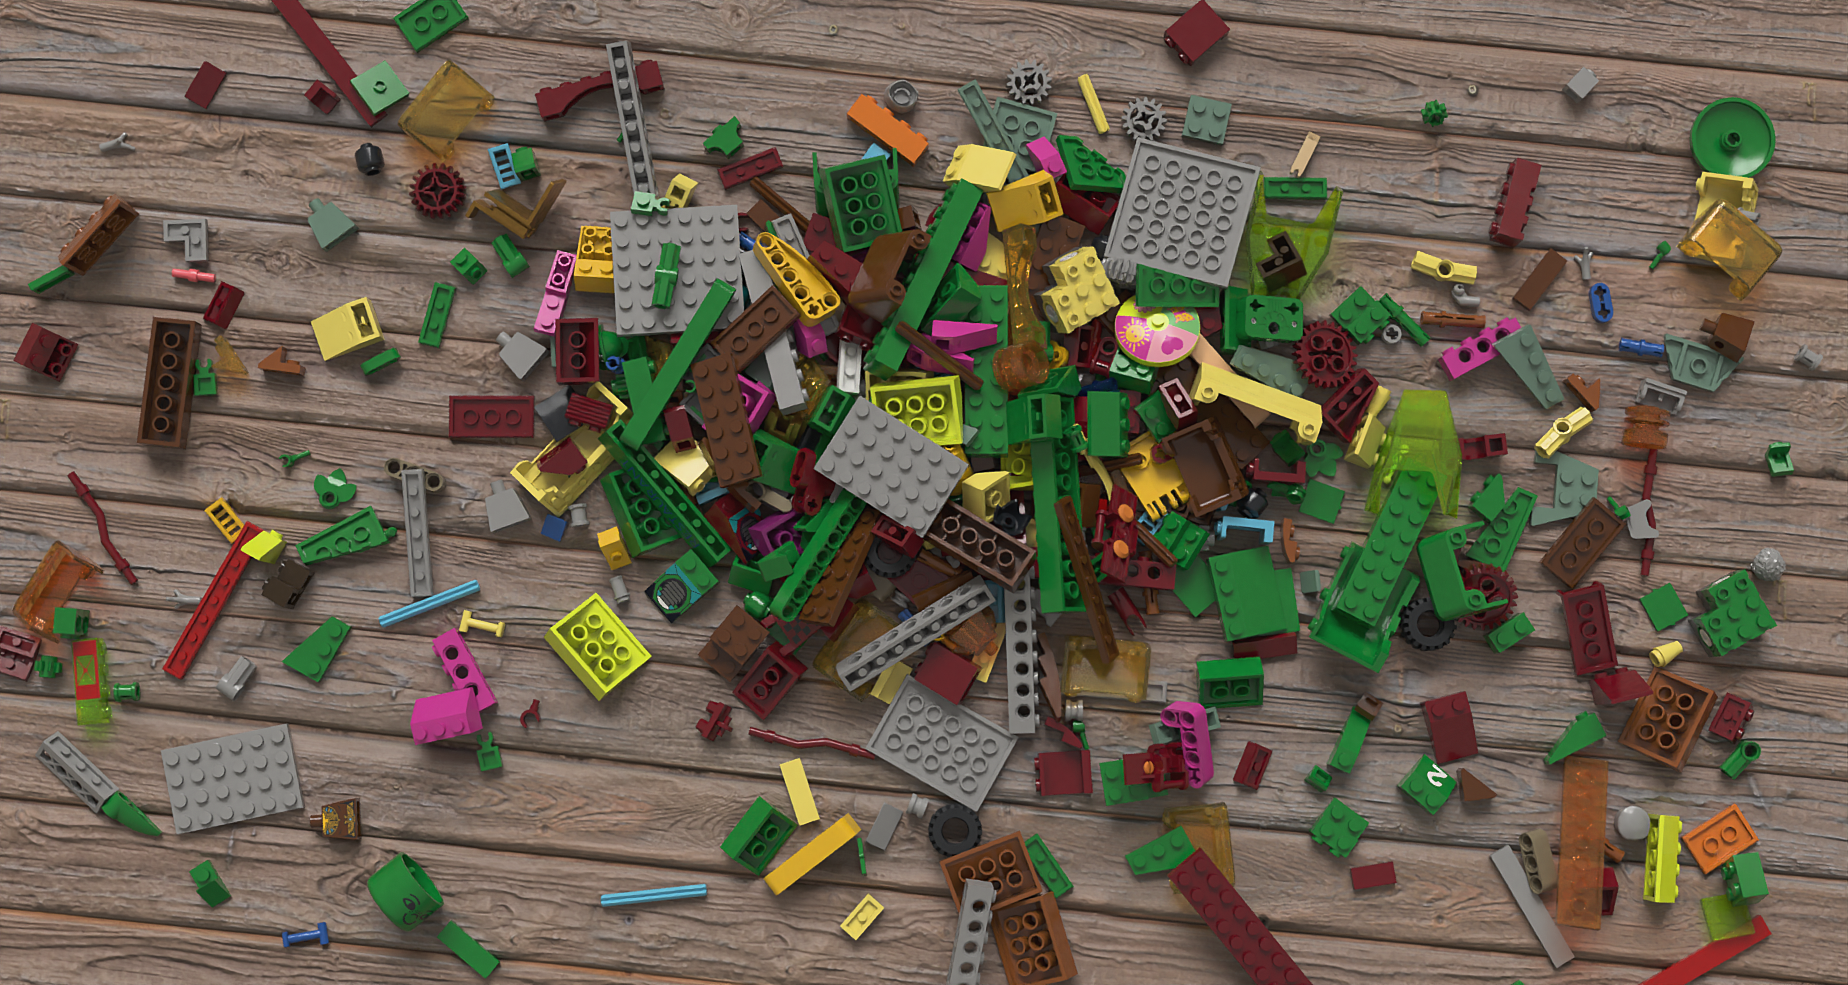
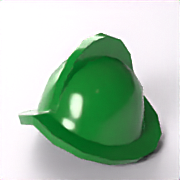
M601 324L599 325V369L604 371L608 370L606 362H609V360L607 359L611 356L624 357L628 351L629 343L625 337H617L616 332L605 331Z

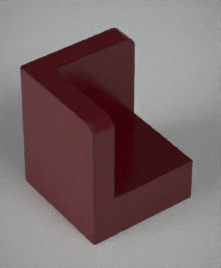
M318 79L304 94L311 103L327 115L341 100L337 94Z

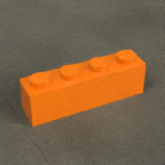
M861 94L847 112V118L892 152L893 148H897V156L914 167L929 148L928 139L919 132L916 134L910 130L911 126L905 121L901 120L899 122L893 117L894 113L886 107L882 109L876 105L878 102L870 95L866 97Z

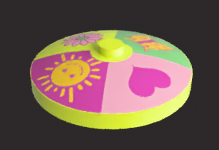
M1134 295L1120 307L1116 315L1115 337L1119 347L1130 359L1146 366L1164 367L1176 364L1192 353L1199 340L1200 321L1194 307H1136V295Z

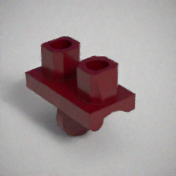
M709 701L706 707V711L712 714L709 722L701 718L695 726L702 733L701 736L714 742L717 735L722 737L726 730L732 732L733 728L728 726L732 720L728 716L732 707L722 702Z

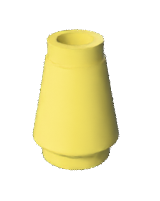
M1378 385L1365 412L1377 417L1391 398L1390 394L1392 391Z
M1678 641L1653 648L1649 653V657L1656 667H1665L1683 652V648Z

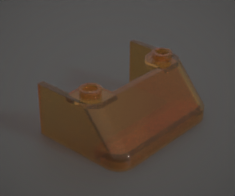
M57 540L51 545L15 602L13 614L28 630L59 644L60 639L53 633L55 607L63 608L80 579L87 580L92 578L96 571L103 574L104 570L95 561Z

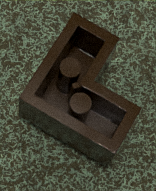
M1286 231L1267 239L1272 256L1256 263V267L1261 280L1270 293L1307 275L1301 256Z
M288 559L287 562L284 561L280 565L278 577L272 576L271 579L268 578L264 582L261 595L283 608L294 609L315 572L294 560Z

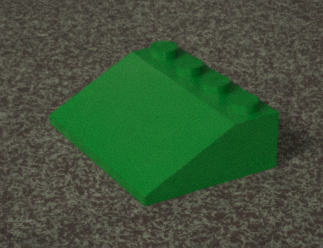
M885 155L818 169L836 248L845 253L871 246L872 242L880 235L902 232Z
M624 469L609 473L600 480L632 558L682 538Z
M1269 546L1206 559L1224 642L1287 629Z

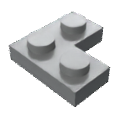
M207 219L163 220L164 242H185L186 262H209Z

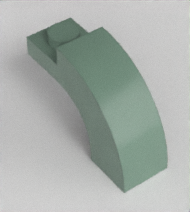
M1216 707L1205 709L1208 730L1220 728L1221 725ZM1162 721L1149 725L1154 744H1164L1181 738L1180 728L1166 726Z

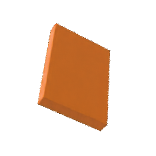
M1736 804L1730 805L1680 837L1703 874L1711 872L1725 863L1732 855L1739 854L1759 841Z

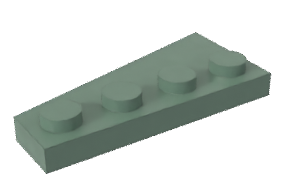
M1527 324L1491 344L1515 371L1518 378L1524 382L1527 389L1543 408L1547 409L1564 400L1531 325Z
M1239 345L1230 362V365L1260 383L1302 398L1308 385L1309 378L1305 377L1302 379L1303 371H1296L1300 367L1299 364H1293L1295 360Z

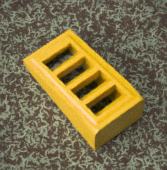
M220 497L204 511L232 544L237 539L244 523L226 500ZM222 505L224 509L215 515L213 511ZM228 512L229 516L220 522L218 518ZM231 519H234L235 522L228 528L223 526ZM239 525L241 529L230 535L229 532Z

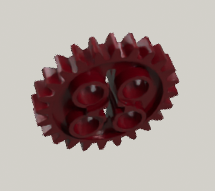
M1326 320L1321 323L1316 321L1305 326L1302 338L1297 341L1298 343L1292 345L1297 351L1291 354L1297 357L1293 364H1299L1300 367L1296 371H1303L1302 379L1308 377V384L1315 382V388L1322 385L1323 389H1327L1329 386L1332 389L1350 379L1349 375L1355 372L1351 367L1357 365L1353 358L1358 357V355L1352 352V350L1357 348L1350 345L1353 338H1346L1348 331L1342 333L1341 325L1335 328L1334 322L1327 324ZM1313 341L1316 342L1317 348L1313 345ZM1332 342L1335 343L1336 349L1332 346ZM1314 361L1317 363L1318 368L1314 366ZM1333 362L1336 364L1337 370L1334 368Z
M1481 563L1478 569L1475 564H1472L1471 571L1465 567L1464 571L1466 574H1461L1466 591L1472 589L1481 591L1487 603H1491L1496 597H1502L1501 600L1507 599L1508 603L1499 609L1459 618L1457 621H1463L1465 627L1471 623L1473 630L1478 625H1480L1482 631L1485 629V625H1489L1490 629H1493V623L1495 622L1500 626V619L1502 618L1507 621L1506 613L1513 614L1514 612L1511 607L1517 606L1513 600L1518 598L1515 592L1517 587L1513 584V578L1509 577L1507 571L1502 572L1500 566L1494 570L1492 563L1489 564L1488 568H1485L1484 563ZM1491 580L1489 585H1482L1484 581Z

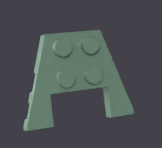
M1535 450L1534 463L1556 466L1553 508L1533 506L1530 513L1529 526L1577 516L1592 497L1597 499L1599 469L1558 451L1547 459L1538 455Z

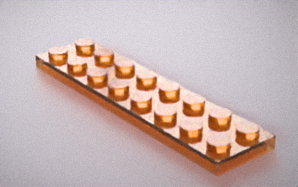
M1575 756L1564 757L1555 925L1597 931L1601 929L1609 763L1606 760Z

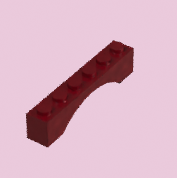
M645 60L640 65L635 66L640 93L646 95L665 89L657 61ZM604 71L600 73V76L594 78L586 76L575 83L564 82L559 85L560 87L553 89L551 87L542 88L539 90V93H535V97L544 122L564 117L573 105L588 94L614 88L611 71Z

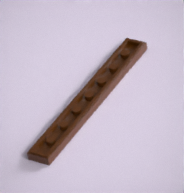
M1065 496L1053 505L1102 663L1107 664L1118 657L1120 653L1071 496Z

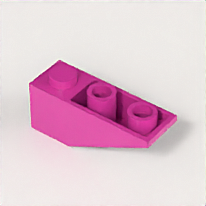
M978 201L951 258L974 271H977L986 254L991 213L990 206Z
M933 320L931 342L947 354H956L997 344L998 325Z
M923 332L922 335L931 341L932 336ZM910 343L907 350L908 362L923 370L954 375L914 344ZM962 352L949 354L973 372V358Z

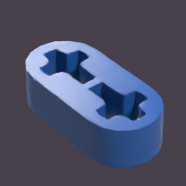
M1597 283L1588 291L1593 319L1598 323H1605L1613 317L1610 290L1606 284ZM1597 288H1599L1600 291L1604 292V294L1600 296L1601 301L1599 299V296L1594 294ZM1601 305L1603 311L1608 313V315L1604 316V319L1602 315H1598V312L1601 311Z

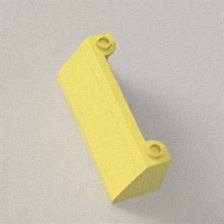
M1200 363L1189 394L1195 406L1200 401L1204 403L1215 401L1220 393L1291 419L1292 422L1289 429L1296 433L1297 443L1306 446L1316 442L1322 425L1321 405L1207 363Z
M596 382L588 389V398L614 406L608 429L620 419L627 426L634 415L630 409L600 382ZM583 425L558 442L554 438L532 462L527 460L519 462L510 473L540 503L559 518L567 510L568 506L614 460V457L597 439L605 431L601 430V434L588 430L589 426ZM569 436L588 461L585 464L587 467L579 474L573 473L570 478L564 474L540 472L536 463L537 460Z

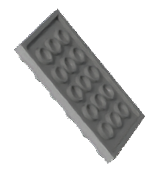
M859 396L814 469L904 527L909 526L915 529L916 534L924 538L969 467V464Z
M907 674L865 749L977 812L1019 737L1009 734V731L965 706L952 703Z
M289 723L161 750L177 835L305 807Z

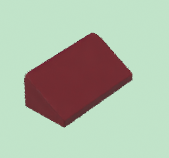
M204 61L184 97L207 109L227 73Z
M221 281L203 319L223 329H227L244 296V291Z
M1248 741L1233 780L1257 790L1271 757L1272 750Z

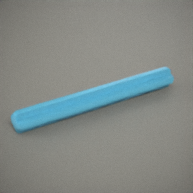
M473 580L379 617L380 625L387 627L480 591V585L477 580Z
M706 884L606 894L601 896V905L606 907L707 895Z

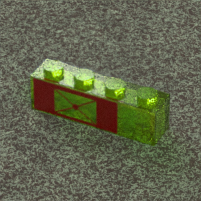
M103 638L71 640L77 726L110 723L109 718L112 717L111 706H108L110 687L106 682L109 669L108 664L105 663L107 645L103 642Z

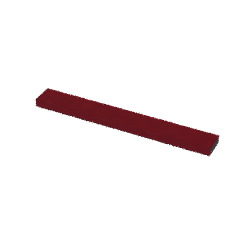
M272 0L369 126L372 128L388 115L385 111L373 116L351 86L350 80L357 77V75L298 0Z

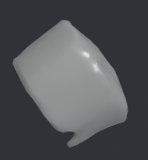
M897 80L886 87L884 99L893 111L904 114L911 111L918 99V91L908 81Z
M1629 806L1618 810L1615 815L1614 825L1622 837L1627 840L1636 841L1648 836L1650 818L1642 808Z

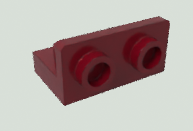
M1727 692L1708 731L1729 740L1730 743L1735 745L1736 741H1740L1745 733L1743 727L1746 721L1750 722L1755 711L1752 704Z

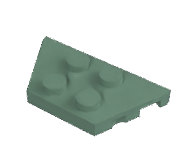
M1667 333L1663 337L1671 380L1711 393L1744 360V357H1741L1736 363L1706 345Z

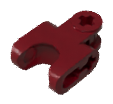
M808 448L800 449L794 461L790 475V484L796 489L791 504L793 510L797 513L813 516L820 511L823 497L831 496L836 483L814 469L816 454Z

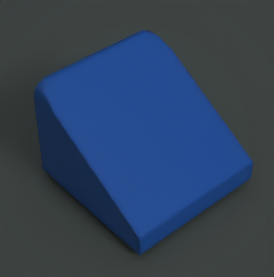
M547 514L541 534L561 542L568 522Z

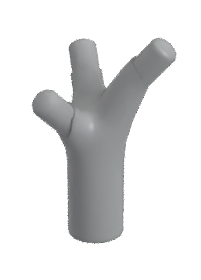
M126 132L112 141L99 145L102 152L116 148L134 151L135 147L123 143V139L127 136Z
M1584 247L1582 259L1577 255L1574 256V259L1581 266L1582 280L1591 279L1590 260L1593 252L1588 254V247Z
M177 589L173 591L177 597H166V601L178 603L174 607L176 610L184 605H199L201 602V597L186 596Z

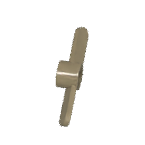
M754 480L748 481L750 484L745 490L758 501L762 500L783 513H788L792 510L791 502L773 492L771 486ZM754 483H758L762 487V496L754 492Z

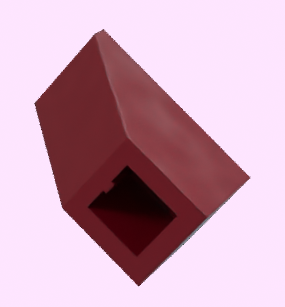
M673 406L663 410L675 452L678 453L697 448L693 428L685 406Z

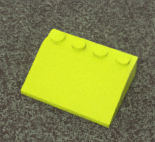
M959 375L876 383L870 387L872 404L937 445L963 443L962 392Z
M597 593L552 626L544 636L545 640L598 701L607 696L652 657Z

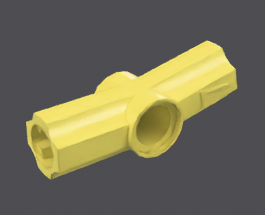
M1420 251L1416 252L1410 267L1413 270L1434 277L1437 281H1451L1474 285L1477 274V266L1453 263L1446 259L1441 260ZM1445 266L1448 269V275H1442L1439 272V267Z
M1580 407L1565 418L1555 420L1553 427L1534 446L1538 455L1549 459L1563 444L1569 442L1571 436L1593 422L1590 412L1586 408Z

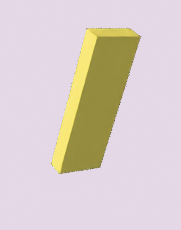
M798 758L780 764L799 826L820 819L801 759Z

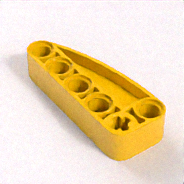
M768 232L760 233L754 243L753 252L785 299L801 315L800 321L805 326L812 327L833 316L840 304V297L824 276L803 255L786 242ZM760 243H765L768 247H762ZM772 260L778 261L780 265L774 264ZM783 277L790 278L792 282H787ZM796 294L802 295L804 299L797 298ZM825 302H830L833 307L827 306Z
M848 812L773 870L763 880L777 896L862 829Z

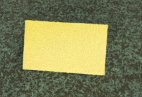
M900 661L881 673L870 694L891 704L906 675H910L913 668Z

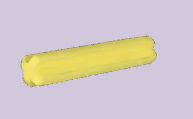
M1081 75L1078 77V82L1098 133H1106L1109 131V125L1089 75Z

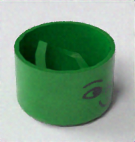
M404 852L396 855L370 876L367 881L368 890L378 907L393 924L404 931L413 930L444 905V900L430 877L416 861Z

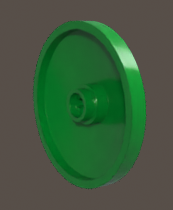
M1736 97L1719 99L1705 107L1695 118L1689 137L1692 155L1703 171L1747 178L1759 173L1769 163L1776 143L1773 124L1765 111L1749 100Z

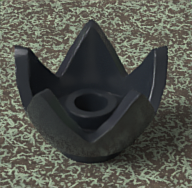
M1017 499L1008 502L1003 507L997 504L993 515L995 527L1010 536L1022 534L1032 518V515L1020 514Z

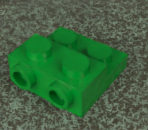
M1360 286L1330 316L1339 326H1342L1345 332L1348 331L1347 335L1353 338V341L1359 345L1362 342L1367 344L1375 336L1373 332L1377 328L1382 330L1390 322L1388 318L1391 314L1378 300L1375 301Z
M1172 511L1163 518V527L1153 536L1178 559V565L1189 570L1210 533Z
M1333 797L1309 832L1313 834L1311 838L1321 846L1323 843L1330 847L1329 852L1334 856L1346 858L1369 822Z

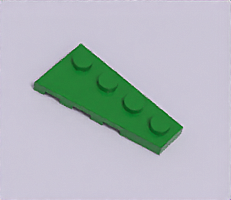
M1136 264V307H1219V287L1179 274Z
M1517 487L1505 502V507L1487 525L1464 556L1488 565L1492 563L1496 568L1500 566L1502 572L1506 571L1538 495Z
M369 506L295 546L303 563L307 566L389 544L390 542L374 508Z

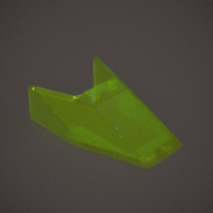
M1260 171L1245 234L1251 295L1296 298L1300 300L1329 254L1343 190L1339 186L1335 187L1312 223L1270 216L1266 212L1263 185L1264 175ZM1286 231L1303 260L1307 275L1269 293L1261 280L1256 263L1272 256L1267 239Z
M1404 389L1386 432L1385 441L1378 452L1379 457L1375 464L1364 511L1378 514L1381 483L1386 473H1392L1396 470L1429 471L1434 476L1443 515L1457 519L1462 452L1447 391Z

